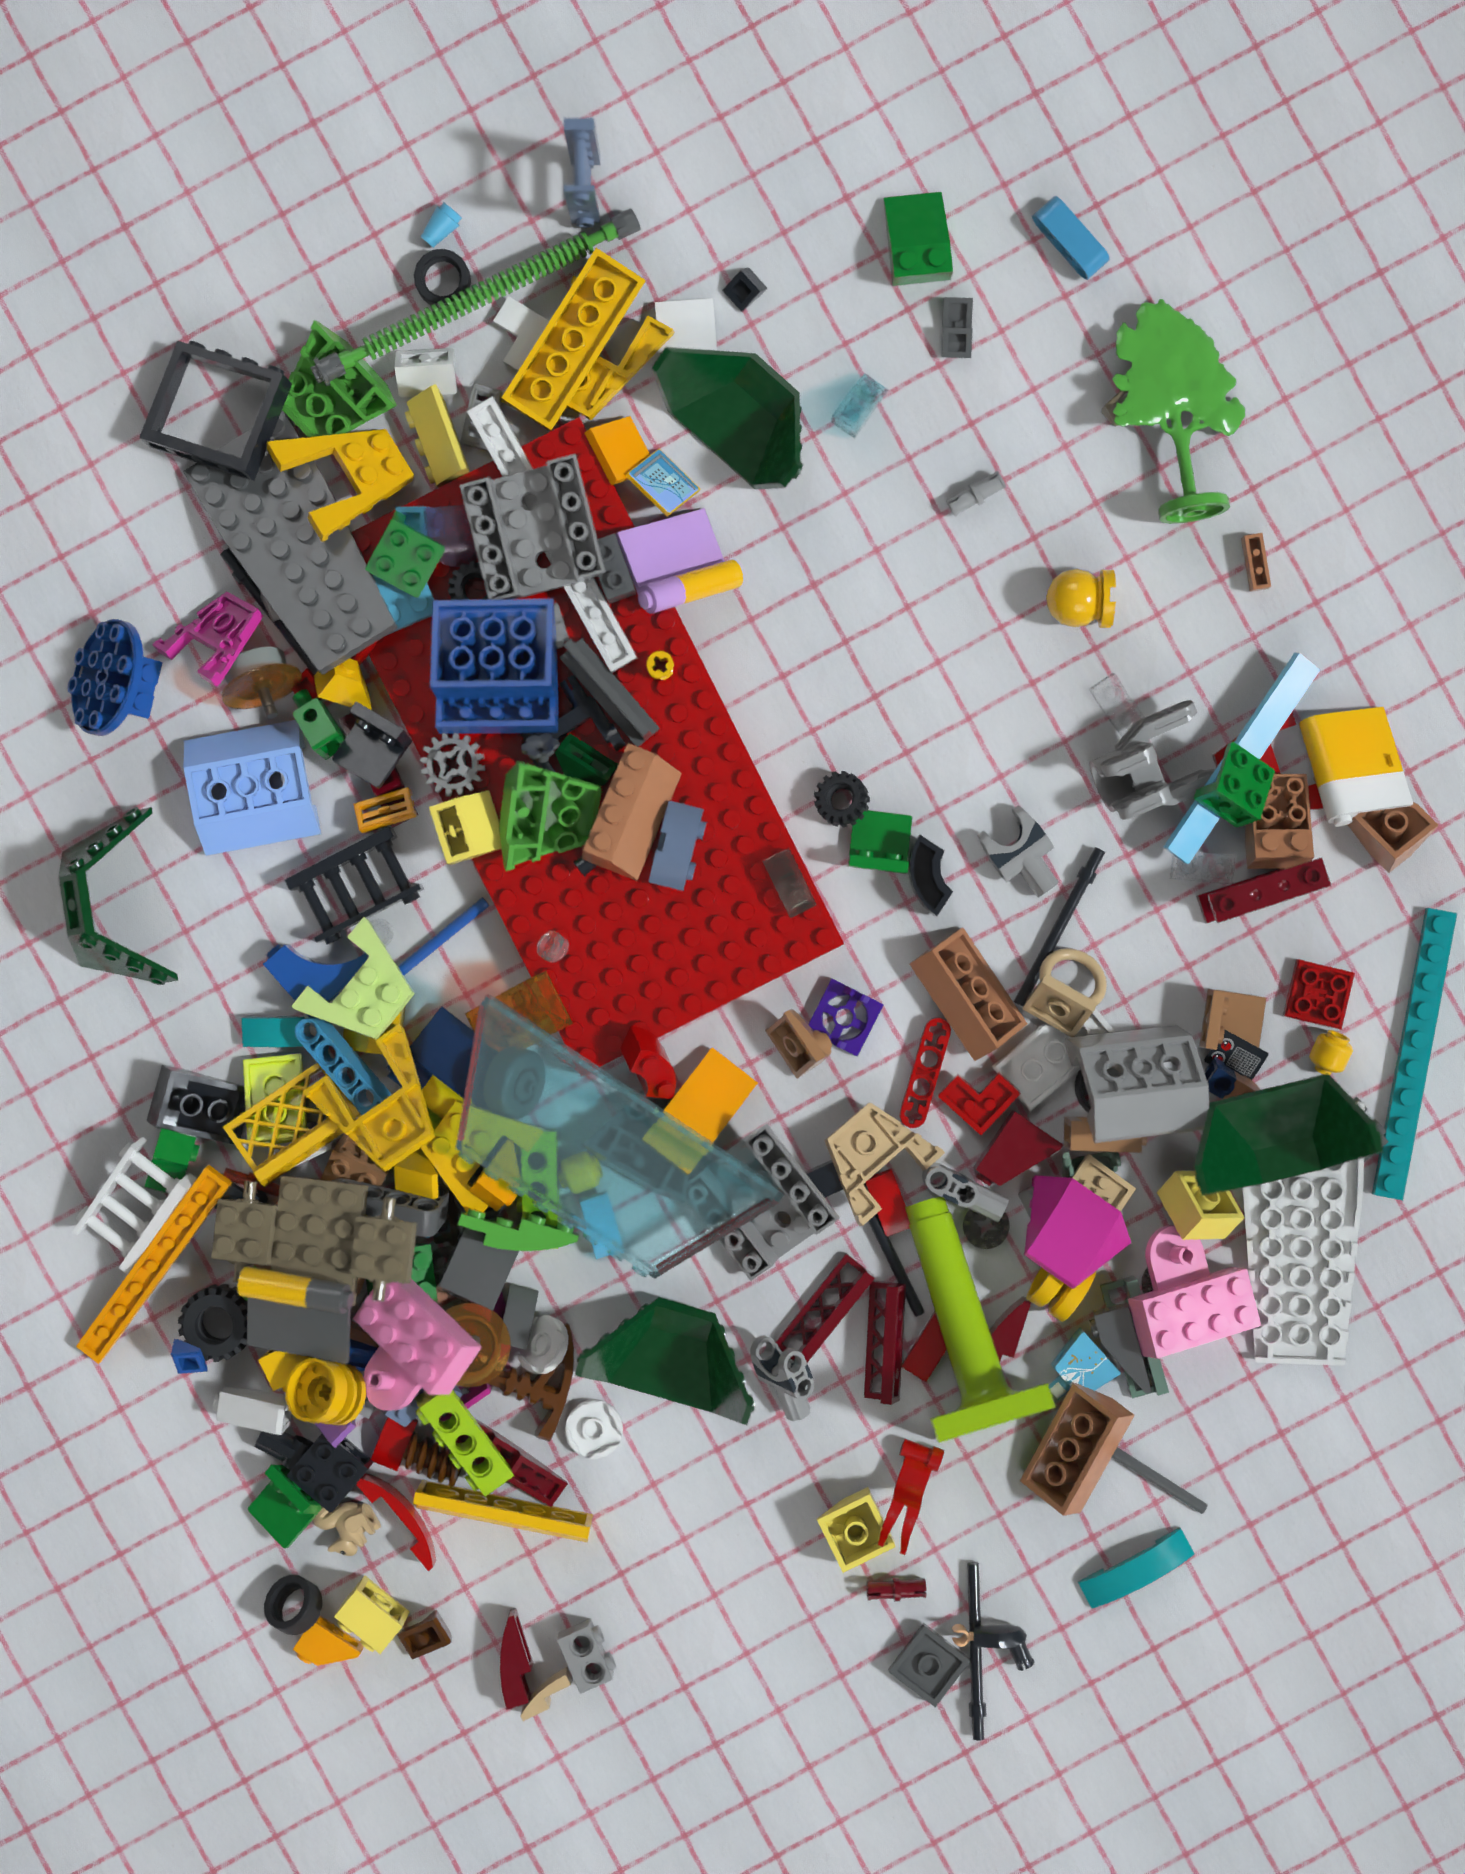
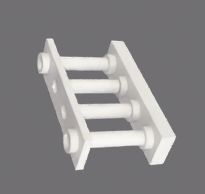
M144 1137L134 1144L131 1142L127 1143L119 1153V1156L122 1158L91 1205L89 1207L85 1206L77 1215L75 1220L79 1223L72 1231L77 1236L89 1226L123 1252L122 1256L125 1258L119 1269L127 1275L197 1180L191 1173H188L181 1180L178 1178L173 1179L139 1153L147 1142ZM132 1162L167 1189L166 1192L169 1195L165 1201L163 1199L159 1201L125 1175ZM117 1184L152 1210L151 1214L154 1217L150 1222L148 1220L144 1222L110 1196ZM103 1205L137 1231L136 1235L139 1236V1239L136 1243L128 1242L96 1217Z

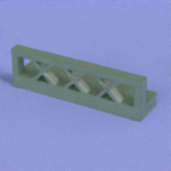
M1130 1276L1101 1284L1100 1289L1105 1306L1116 1305L1111 1302L1108 1290L1124 1286L1127 1297L1123 1303H1128L1129 1298L1142 1295L1138 1279ZM1142 1356L1147 1366L1146 1373L1149 1374L1152 1385L1150 1387L1152 1393L1155 1392L1158 1396L1169 1393L1160 1358ZM1124 1370L1131 1398L1147 1395L1141 1388H1135L1133 1379Z

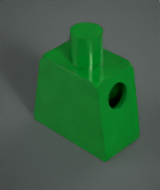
M307 689L297 692L292 699L298 709L292 714L313 751L327 760L334 756L346 736L327 706L318 698L313 699Z

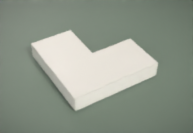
M509 296L493 320L496 325L517 337L503 360L504 364L518 371L549 323V320Z

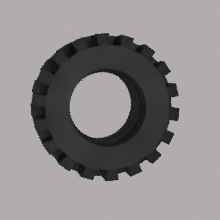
M217 1284L210 1285L191 1296L187 1300L188 1302L183 1305L181 1309L183 1313L178 1317V1324H181V1328L178 1330L179 1336H184V1342L200 1348L205 1361L213 1359V1362H220L222 1359L228 1360L247 1346L248 1302L239 1295L237 1287L229 1288V1284H222L220 1286H217ZM209 1307H220L229 1313L233 1321V1330L229 1337L216 1338L207 1332L203 1324V1315Z

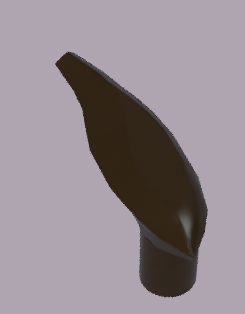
M451 1190L449 1192L448 1216L445 1220L446 1230L433 1235L435 1244L449 1241L450 1245L454 1246L457 1242L459 1235V1213Z

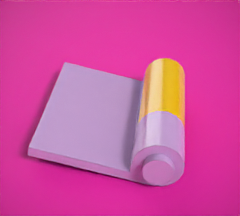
M705 508L615 534L638 593L639 604L650 614L739 588L743 583V573L740 565L733 559L724 561Z

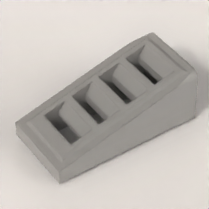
M476 383L473 384L467 411L483 402L479 400V396L488 398L493 396L499 407H501V397L503 396L501 390ZM466 413L460 444L488 451L482 439L469 436L470 431H478L475 425L472 424L469 414Z

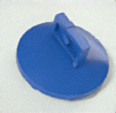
M119 619L100 622L87 639L83 648H79L76 651L74 675L70 678L67 686L68 692L71 694L75 724L84 732L95 736L110 734L122 724L128 714L149 719L154 700L153 695L163 663L143 657L140 635L131 623ZM81 666H83V668H82V674H81V677L79 678V672H80Z

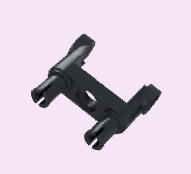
M575 675L567 678L573 690L569 688L565 680L558 685L573 707L571 708L572 711L558 719V733H548L552 735V738L559 740L592 719L606 742H610L616 752L627 746L614 725L610 724L596 700L586 695ZM519 733L523 738L521 741L522 745L526 743L528 737L533 735L540 736L544 733ZM530 758L536 767L555 772L549 761L539 763L537 759Z

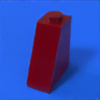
M1012 1110L973 1168L978 1171L976 1177L988 1186H991L993 1182L1001 1186L1061 1150L1064 1144Z

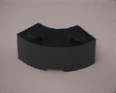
M918 835L909 856V880L913 892L921 905L933 916H938L953 893L945 884L941 875V859L945 850L922 835Z

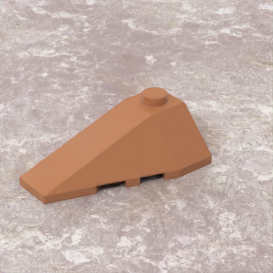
M1415 802L1408 807L1359 813L1352 818L1350 824H1347L1368 853L1388 873L1408 859L1439 826Z

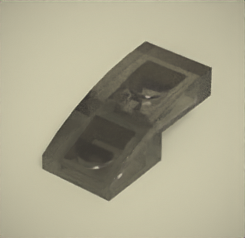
M789 848L762 861L790 918L816 906V902Z

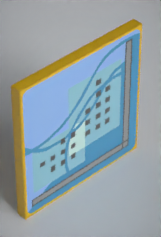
M660 449L656 450L625 475L667 517L701 490Z

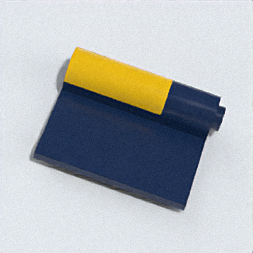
M443 1006L440 1007L409 1046L426 1106L442 1119L456 1100L464 1102L475 1036L474 1030ZM480 1035L468 1103L491 1110L484 1098V1079L491 1061L500 1051ZM388 1064L386 1068L390 1072L388 1073L387 1077H389L392 1081H394L396 1084L402 1087L393 1070L391 1069L390 1065Z

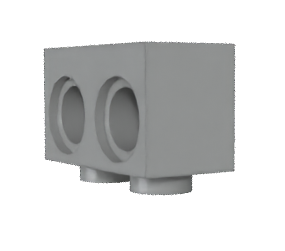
M591 1618L560 1631L557 1637L559 1647L580 1694L613 1680V1669H616L612 1654L610 1652L606 1653L602 1646V1642L605 1641L599 1625H593ZM578 1636H585L589 1639L590 1644L586 1647H580L575 1643L574 1639ZM590 1663H597L601 1666L602 1670L599 1673L593 1674L587 1670L586 1666Z

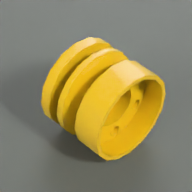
M317 1358L306 1359L296 1365L290 1373L285 1387V1400L289 1411L297 1419L311 1423L335 1426L346 1425L356 1419L363 1409L366 1399V1383L362 1373L355 1366Z

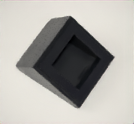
M747 267L740 270L722 291L743 312L767 290V287Z

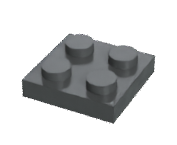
M923 1622L888 1668V1671L936 1707L971 1660L966 1654Z

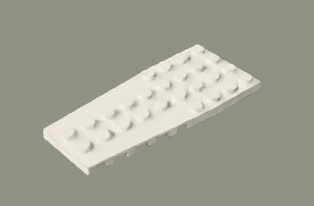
M1357 1102L1365 1110V1103ZM1364 1158L1316 1172L1243 1188L1249 1279L1261 1326L1253 1328L1254 1353L1257 1363L1344 1366L1346 1364L1345 1356L1349 1335L1348 1327L1352 1306L1351 1298L1355 1277L1357 1240L1363 1200Z

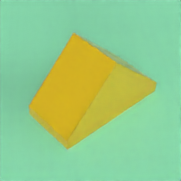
M421 1147L394 1166L395 1190L430 1199L438 1198L437 1172Z

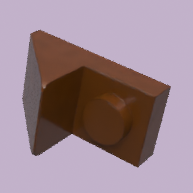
M437 1610L433 1611L423 1621L409 1626L397 1634L412 1660L447 1646L452 1642V1634Z

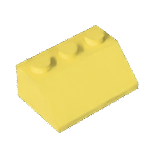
M434 384L407 401L409 411L404 413L410 429L416 427L419 438L415 439V444L420 456L426 455L429 466L424 468L430 484L436 483L439 488L469 473L470 470L443 395L437 384Z

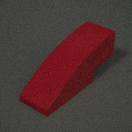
M1024 1296L1012 1304L989 1330L999 1361H1001L1002 1355L1012 1358L1015 1356L1031 1302Z
M516 1608L510 1610L500 1651V1678L506 1710L529 1703L531 1697L525 1673L532 1671L534 1663Z

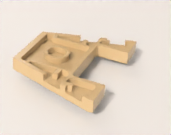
M870 1102L864 1105L824 1140L859 1226H863L882 1209L864 1187V1183L905 1148L922 1170L928 1169L945 1154L943 1149L924 1140L920 1134H915L900 1124V1121Z

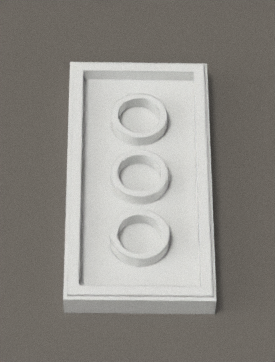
M1095 1008L1094 1012L1074 1037L1114 1033L1115 1031ZM1046 1022L1041 1024L991 1066L997 1074L1000 1072L1021 1091L1017 1098L1029 1112L1081 1069L1080 1065L1071 1066L1064 1042L1065 1038H1070V1036Z

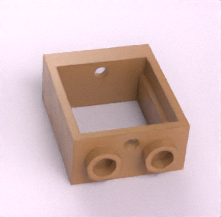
M1064 1116L1063 1146L1070 1151L1142 1153V1146L1147 1145V1137L1094 1143L1087 1117Z

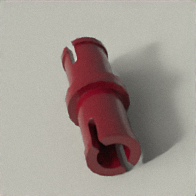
M899 1577L892 1578V1581L866 1582L868 1601L893 1599L894 1602H899L901 1598H926L927 1596L925 1592L927 1591L925 1578L919 1580H899Z

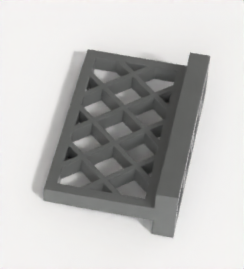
M582 638L576 644L571 639L563 644L567 651L560 659L635 746L640 747L660 729Z

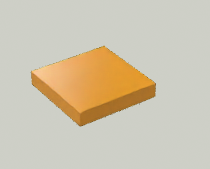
M631 416L592 427L585 432L611 485L629 480L625 475L650 456Z

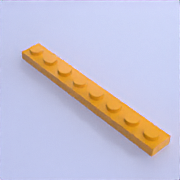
M211 1165L204 1168L78 1342L76 1347L98 1364L105 1359L212 1212L218 1199H221L233 1182Z

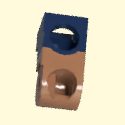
M1217 1057L1212 1059L1204 1071L1209 1092L1220 1099L1261 1090L1252 1080L1230 1069Z

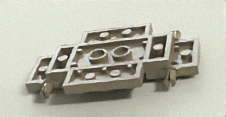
M281 1176L278 1205L255 1200L257 1182L244 1181L243 1198L236 1200L218 1199L211 1259L226 1260L235 1264L234 1283H238L240 1273L246 1266L253 1264L271 1265L270 1271L348 1284L350 1290L354 1293L353 1305H355L358 1277L374 1282L372 1301L380 1302L385 1301L386 1284L392 1282L407 1284L411 1282L417 1223L402 1221L394 1217L395 1198L383 1197L382 1215L375 1217L366 1216L368 1185Z

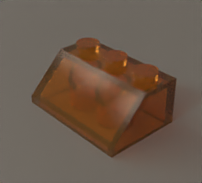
M544 971L483 1003L484 1008L478 1040L498 1052L508 1046L527 1048L573 1024L547 972ZM480 1005L464 1013L474 1033Z

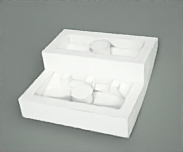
M713 298L655 302L656 320L669 326L675 332L658 350L659 355L665 347L717 351Z

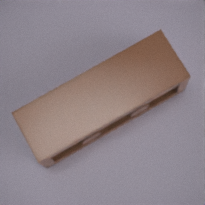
M1263 533L1243 536L1241 542L1250 592L1271 588Z

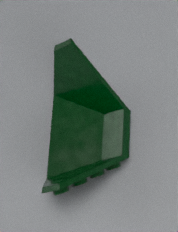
M665 347L651 370L668 413L755 490L786 488L792 479H796L799 476L803 467L801 462L802 443H800V433L802 430L800 413L802 407L800 406L799 391L756 353Z
M135 807L126 812L121 819L62 852L58 878L67 936L81 967L147 980L157 985H165L167 982L178 981V974L95 932L86 872L153 814L152 807L144 809Z
M1327 1073L1210 1102L1194 1164L1197 1186L1200 1188L1201 1195L1266 1184L1384 1152L1382 1136L1377 1129L1376 1122Z
M658 1297L650 1304L645 1303L632 1318H625L611 1334L605 1333L591 1349H584L577 1358L578 1365L575 1376L607 1382L708 1411L744 1425H748L751 1413L754 1412V1399L752 1395H748L742 1371L738 1370L735 1363L734 1350L728 1346L724 1326L719 1324L717 1316L713 1312Z

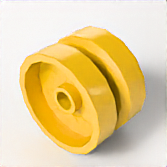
M1041 1267L1030 1285L1026 1299L1038 1307H1043L1049 1303L1048 1313L1059 1321L1064 1322L1085 1297L1095 1278L1096 1272L1072 1289Z

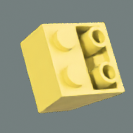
M489 790L455 798L429 807L448 865L502 849L499 819Z

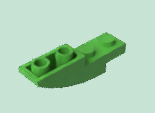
M469 1208L468 1213L461 1212L458 1222L459 1226L486 1233L483 1245L504 1250H549L575 1243L579 1238V1234L573 1232L574 1226L558 1222L555 1227L545 1224L546 1218L534 1214H529L528 1218L522 1217L519 1228L513 1227L514 1221L497 1217V1220L493 1221L485 1218L486 1213Z

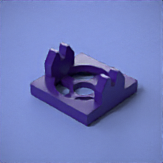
M831 978L808 1025L813 1031L818 1030L821 1033H825L836 1047L858 1057L884 1004ZM837 996H850L845 1006L835 1008L828 1004L830 1000ZM858 1000L866 1010V1023L857 1019L856 1013L853 1010ZM849 1009L852 1012L853 1019L849 1025L843 1026L836 1021V1014L839 1010ZM823 1012L833 1016L835 1027L831 1035L823 1024ZM853 1026L861 1030L853 1038L839 1039L843 1029Z

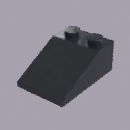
M162 1065L146 1121L155 1128H163L178 1133L234 1144L223 1126L245 1112L244 1086L193 1071ZM245 1123L233 1129L239 1139H241Z

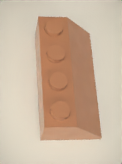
M628 743L584 846L582 859L638 881L666 813L668 802L671 801L682 773L658 755Z
M963 927L910 963L916 976L920 979L974 1061L998 1049L1028 1024Z
M1073 1383L1020 1482L1063 1516L1080 1513L1135 1415L1113 1398L1080 1384Z

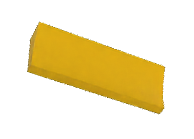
M595 248L501 397V402L552 431L646 280L598 248Z
M426 1480L421 1481L413 1504H416L418 1509L588 1543L593 1514L555 1506L549 1507L545 1504L489 1494L485 1497L480 1491L456 1486L450 1488L449 1485Z

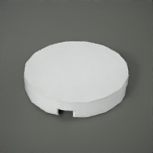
M549 1315L533 1318L527 1349H520V1354L517 1353L518 1360L523 1368L535 1374H547L562 1362L569 1340L567 1329L562 1321Z
M591 1399L581 1402L572 1409L566 1419L565 1435L567 1443L575 1453L590 1459L606 1457L617 1448L622 1439L623 1423L621 1416L614 1406L603 1400Z

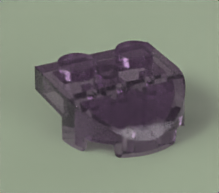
M465 505L423 509L426 536L445 546V551L439 562L449 567H460L463 563L466 565L469 564V561H474L478 558Z

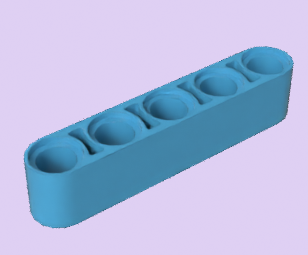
M312 1016L302 1019L297 1023L295 1036L362 1115L392 1095L330 1022ZM310 1024L315 1026L316 1036L311 1034ZM329 1046H332L334 1048L336 1053L335 1058H332L330 1056L328 1051ZM348 1068L353 1070L354 1080L349 1078L347 1074ZM367 1090H370L374 1096L373 1103L366 1096Z

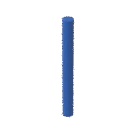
M483 897L480 898L399 964L398 967L402 974L406 975L490 906Z

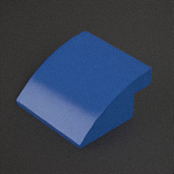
M553 599L433 600L430 688L436 697L435 727L439 734L558 733V663Z

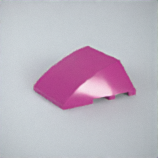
M1035 1175L1032 1178L1031 1186L1034 1187L1033 1198L1029 1204L1031 1216L1030 1222L1027 1224L1024 1255L1072 1289L1076 1288L1101 1266L1131 1244L1121 1211L1081 1183L1067 1177Z

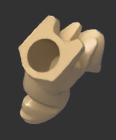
M344 1502L339 1504L331 1513L322 1508L312 1520L315 1526L323 1530L336 1527L340 1538L331 1544L328 1552H337L345 1556L355 1555L358 1550L357 1546L363 1547L367 1543L364 1535L365 1531L373 1535L376 1533L375 1530L381 1528V1524L373 1509L366 1503Z

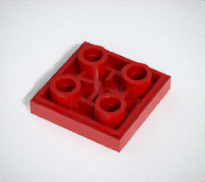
M1296 959L1283 1016L1342 1030L1355 973Z

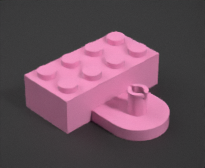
M1174 1225L1161 1227L1152 1234L1146 1246L1145 1258L1153 1291L1128 1299L1142 1356L1158 1359L1261 1326L1246 1268L1229 1267L1210 1273L1200 1239L1182 1240Z
M412 1279L407 1284L397 1282L386 1284L384 1302L372 1301V1289L353 1317L380 1345L368 1362L363 1375L366 1383V1397L369 1402L380 1410L396 1411L408 1406L421 1388L429 1395H449L482 1347Z

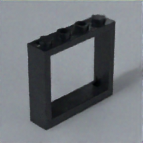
M177 340L139 438L150 448L255 481L267 450V443L271 440L292 383L284 375V371L278 367L269 365L267 368L258 366L259 364L254 360L246 357L238 360L232 358L230 353L221 349H215V352L206 350V347L198 342L189 341L187 344ZM190 359L270 383L241 458L161 433Z

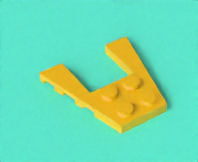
M575 276L572 277V280H571L572 285H573L574 281H575L576 278H577V277H575ZM647 316L619 366L599 356L567 408L592 420L674 335V330Z
M387 429L277 440L267 443V451L280 472L333 454L356 491V496L309 512L308 520L321 542L326 541L328 536L336 530H342L348 526L351 520L361 513L365 514L370 511L373 505L383 498L386 500L411 483L414 477L412 470Z
M400 1024L379 1037L375 1042L402 1085V1088L358 1119L354 1118L334 1082L327 1075L303 1091L307 1098L385 1171H388L435 1138L405 1029Z

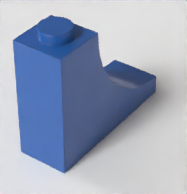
M278 944L266 954L268 960L263 965L295 1001L305 988L309 986L330 1003L340 994L369 958V955L365 952L358 958L346 963L323 964L306 958L291 945L281 947Z

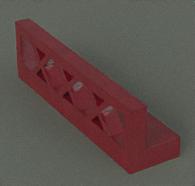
M846 1253L775 1341L782 1352L788 1349L783 1342L790 1334L802 1333L803 1345L798 1351L804 1355L808 1363L875 1279L874 1275ZM848 1262L860 1273L853 1282L841 1283L840 1271ZM837 1276L838 1283L830 1284ZM849 1286L842 1295V1287ZM829 1288H838L839 1300L832 1305H823L822 1293ZM819 1298V1306L812 1307ZM831 1309L824 1317L823 1310ZM820 1310L821 1322L817 1327L804 1328L803 1317L806 1313ZM801 1321V1329H794ZM812 1332L806 1340L805 1333ZM794 1355L790 1357L792 1361L795 1359Z
M873 1281L869 1289L864 1398L881 1400L880 1404L893 1405L900 1401L906 1284ZM878 1288L886 1289L885 1308L877 1300ZM882 1315L885 1317L884 1337L876 1329V1320ZM881 1344L883 1346L882 1366L874 1358V1350ZM873 1366L877 1369V1371L874 1372V1373H873ZM880 1373L882 1375L881 1392L872 1391L873 1378Z

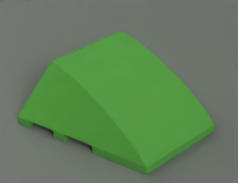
M314 320L306 345L300 351L301 356L294 372H291L288 379L292 386L282 409L307 437L347 433L396 407V402L387 383L364 359L355 362L356 366L346 370V374L330 381L331 385L326 386L324 382L318 384L310 368L315 365L313 359L316 357L321 359L334 352L339 354L347 349L350 352L354 348L343 338L317 320Z
M517 762L505 775L499 823L504 869L509 871L515 869L514 865L528 860L535 862L540 860V856L555 851L562 853L585 845L598 815L602 788L599 785Z

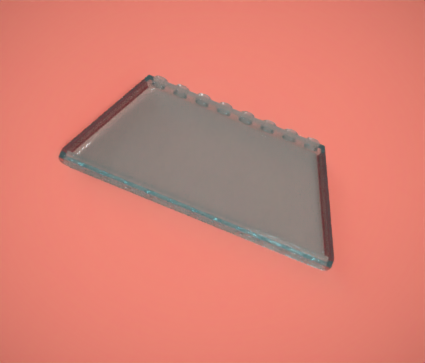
M487 994L481 1002L456 1149L460 1151L458 1155L471 1164L476 1161L485 1167L483 1171L495 1180L502 1178L508 1182V1188L517 1195L523 1197L526 1194L534 1199L533 1204L545 1213H548L550 1210L558 1215V1221L570 1229L575 1226L584 1232L582 1236L594 1245L601 1243L608 1248L607 1253L616 1260L622 1261L624 1258L633 1264L631 1268L645 1278L649 1275L654 1279L776 1206L784 1196L782 1190L772 1181L495 997Z

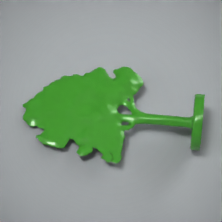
M1159 299L1157 304L1142 303L1136 311L1138 320L1136 330L1129 328L1126 323L1122 322L1116 333V354L1119 359L1132 362V367L1127 370L1126 375L1116 373L1112 378L1120 391H1128L1123 403H1116V407L1113 410V413L1116 415L1114 422L1122 427L1127 425L1154 426L1155 424H1160L1165 433L1173 438L1184 496L1170 500L1160 506L1158 514L1159 520L1162 523H1188L1220 515L1230 508L1229 497L1225 493L1196 492L1189 444L1193 432L1210 426L1212 430L1221 432L1225 436H1230L1237 431L1242 420L1245 418V407L1237 397H1233L1230 401H1227L1225 398L1226 394L1236 386V378L1225 369L1223 364L1219 363L1220 354L1215 348L1214 340L1207 336L1205 331L1196 325L1191 318L1187 319L1169 304H1166L1163 299ZM1183 411H1189L1193 415L1192 422L1186 429H1183L1181 422V413ZM1166 419L1171 420L1172 427L1168 426Z

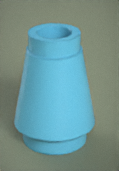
M443 202L440 207L437 206L421 237L434 248L460 226L458 222L462 217Z

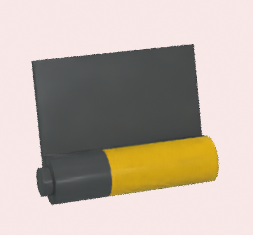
M248 1266L243 1268L238 1280V1293L240 1296L248 1297V1346L345 1364L349 1362L350 1309L353 1305L354 1293L350 1290L348 1284Z

